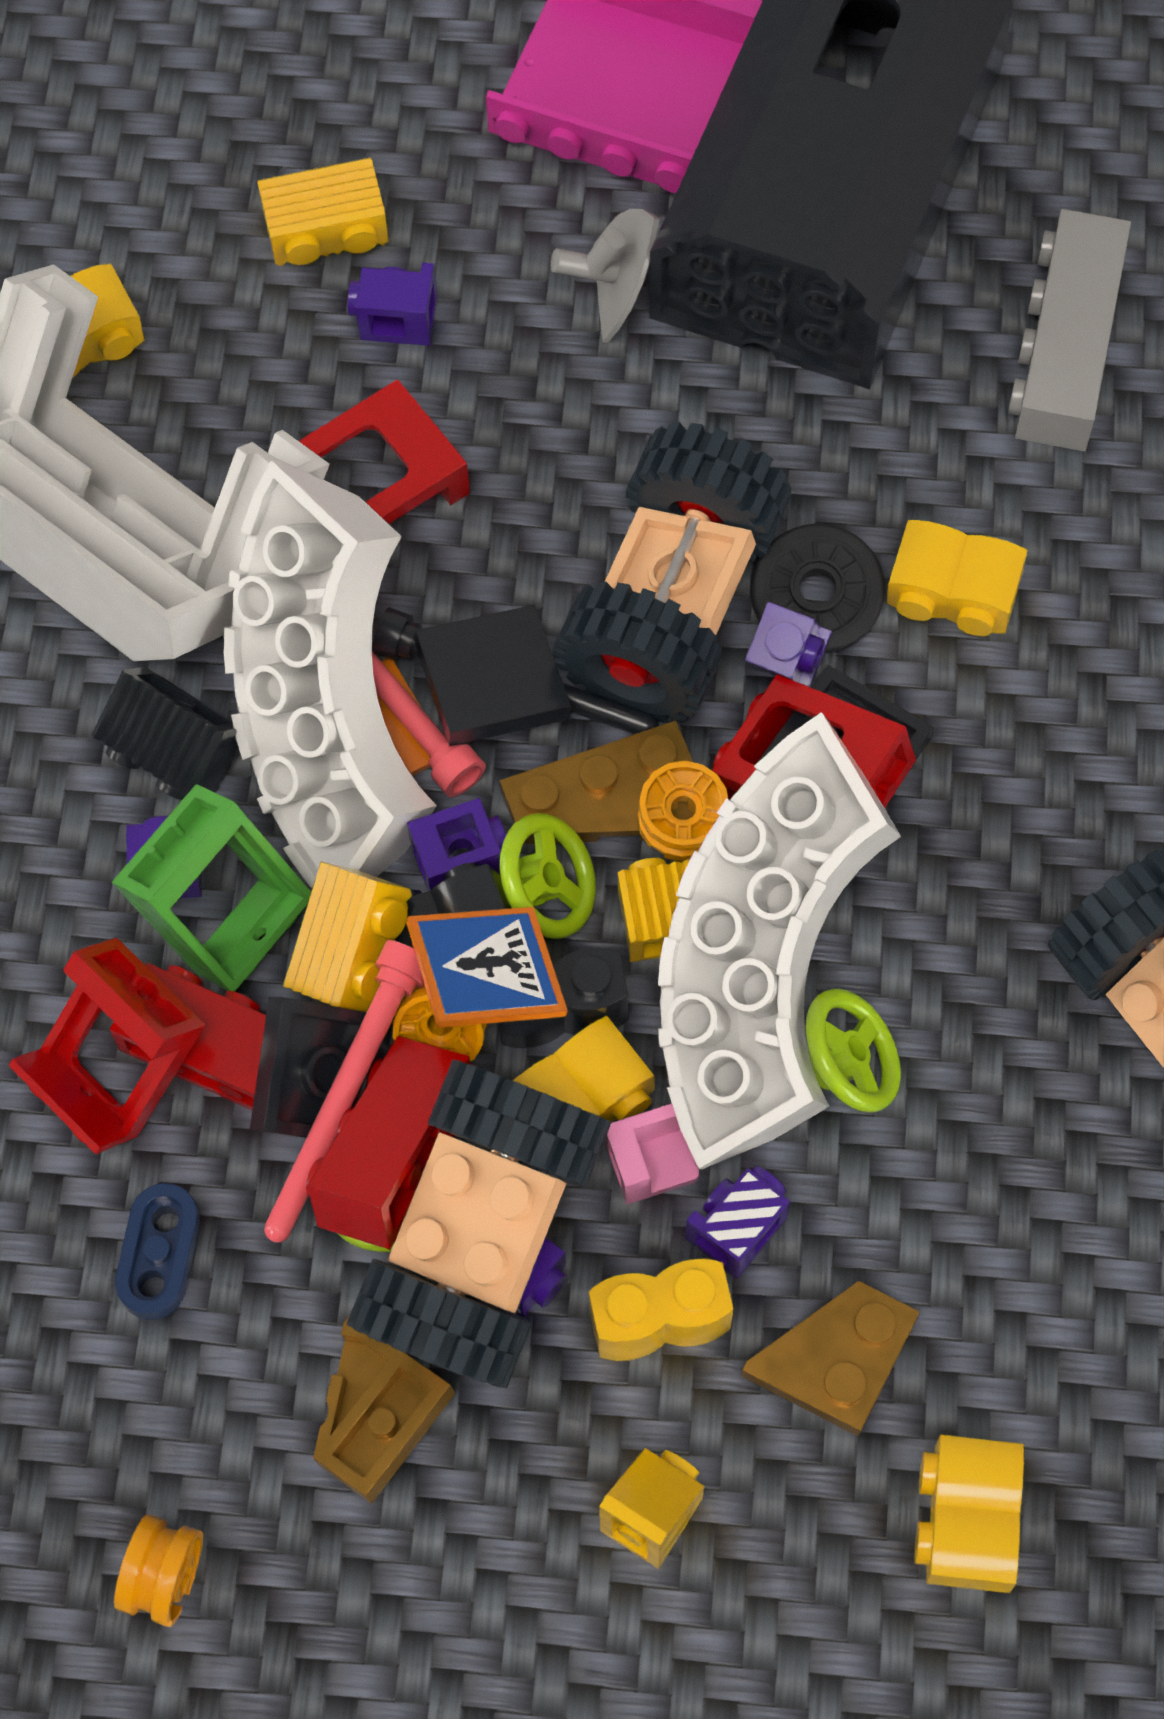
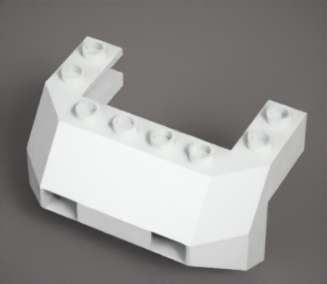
M54 264L5 278L0 293V560L132 661L175 659L221 637L224 634V627L232 626L233 592L235 588L228 587L230 570L238 569L246 534L240 533V529L253 494L270 461L275 459L282 460L323 480L330 464L284 430L278 431L274 434L268 453L253 442L236 449L216 507L214 508L66 398L98 296Z

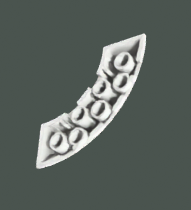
M275 459L270 461L261 478L240 529V533L246 534L238 569H232L229 573L228 587L235 588L233 592L232 626L224 627L225 674L233 673L234 689L239 713L232 714L231 717L233 727L237 730L235 735L242 760H251L259 789L263 794L257 800L263 814L272 813L289 844L283 850L304 880L312 888L320 861L356 869L377 877L410 847L407 822L432 814L437 805L412 777L392 742L380 709L373 676L372 626L376 600L390 557L402 536L359 496L282 460Z
M822 712L785 737L754 766L756 768L754 773L731 800L726 798L717 812L720 816L706 835L699 851H694L682 875L676 893L679 899L672 916L668 938L664 937L658 986L661 987V1029H658L659 1047L663 1048L670 1085L667 1090L680 1130L699 1169L707 1168L772 1141L830 1107L818 1084L810 1060L805 1034V983L811 954L819 931L843 889L864 865L881 850L899 839L901 835L869 781Z

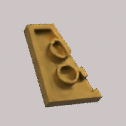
M675 720L499 780L500 791L513 824L529 814L546 813L558 817L570 825L583 842H598L600 837L639 836L640 840H644L640 834L638 823L639 800L643 784L653 771L667 763L679 761L693 762ZM678 802V808L672 812L674 817L680 820H688L693 817L692 812L687 809V802ZM534 833L523 844H535Z

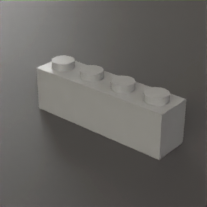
M1061 209L1056 232L1044 230L1037 265L1048 267L1046 280H1034L1028 314L1039 316L1036 330L1025 328L1018 359L1019 364L1029 365L1026 380L1015 378L1008 414L1019 415L1015 439L1086 452L1097 409L1131 221Z

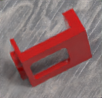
M398 379L299 440L300 443L315 454L323 457L362 431L371 429L377 431L408 469V473L404 478L366 501L388 524L439 492L450 506L470 494L467 462Z
M777 674L766 691L754 698L748 709L745 722L732 741L726 742L719 749L711 770L718 775L726 787L728 799L730 800L735 792L756 770L754 766L794 710L813 718L822 712L832 726L844 731L841 741L869 781L884 808L916 762V757L906 726Z
M117 937L73 952L63 971L77 984L75 990L42 1047L13 1058L8 1065L29 1086L31 1092L43 1100L72 1130L76 1138L86 1144L95 1154L138 1137L206 1026ZM102 1010L152 1059L124 1105L117 1102L83 1068L78 1059L79 1048Z

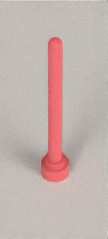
M372 651L373 676L377 695L430 756L428 764L432 768L431 778L448 797H456L469 790L484 774L486 770L485 762L468 744L449 746L446 736Z
M387 940L375 963V966L379 969L375 980L380 986L265 1223V1235L272 1242H283L290 1236L308 1198L306 1182L309 1171L318 1158L325 1157L336 1139L340 1120L344 1112L352 1106L403 997L412 996L415 987L423 988L424 986L414 948L397 941Z

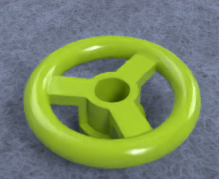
M529 814L514 823L506 834L500 853V877L511 908L534 907L543 937L562 939L575 934L588 921L596 898L595 871L584 842L570 825L550 814ZM534 833L536 853L519 858L523 843ZM555 839L562 844L571 858L576 873L577 885L565 876L563 866L557 860ZM559 898L572 911L565 918L554 920L542 915L535 906Z
M838 988L823 991L812 1001L807 1013L805 1026L810 1060L819 1086L825 1090H831L839 1100L855 1110L873 1113L885 1109L894 1101L901 1081L899 1055L888 1027L876 1010L859 995ZM834 1008L843 1009L857 1018L859 1022L854 1030L843 1032L826 1021L830 1010ZM872 1041L877 1049L881 1064L879 1087H877L869 1065L871 1059L869 1046ZM854 1080L856 1087L850 1081Z

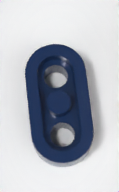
M156 1184L148 1187L137 1196L130 1210L116 1272L115 1288L121 1302L131 1314L145 1320L164 1318L174 1312L181 1304L187 1288L200 1228V1215L191 1195L175 1184ZM165 1214H175L178 1216V1223L171 1231L160 1232L156 1230V1223L161 1216ZM158 1277L164 1280V1287L158 1295L147 1297L141 1293L142 1286L148 1279Z

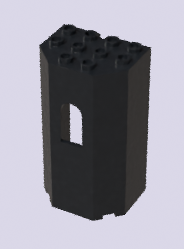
M763 0L650 250L649 319L739 348H743L747 343L760 344L771 350L776 360L870 390L1002 67L1014 0ZM836 23L875 35L884 28L895 29L869 90L815 73Z

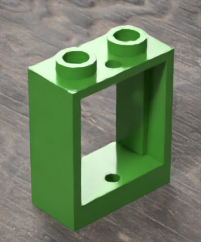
M197 784L112 881V884L197 975L227 991L234 992L253 973L257 964L282 934L294 924L298 915L307 906L311 894L307 886L234 801ZM227 843L256 876L258 882L208 941L202 945L170 908ZM263 934H266L262 939L258 940Z

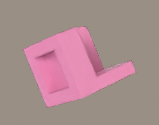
M672 1104L611 1123L605 1138V1146L626 1205L698 1181L699 1170L680 1130Z

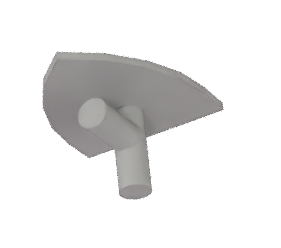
M628 209L617 215L598 237L588 254L556 248L552 254L550 263L552 272L597 280L602 343L608 344L620 329L632 310L643 285L650 263V250L656 239L660 221L649 210Z

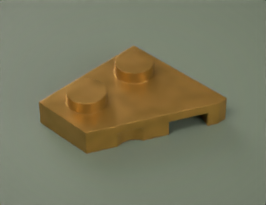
M858 1281L750 1358L742 1369L741 1376L859 1437L920 1311Z
M348 1316L343 1323L341 1331L344 1345L337 1375L332 1374L327 1393L328 1416L320 1426L313 1459L322 1469L372 1504L456 1393L449 1383L406 1353L394 1349L388 1344L376 1341L368 1335L362 1334L346 1325Z

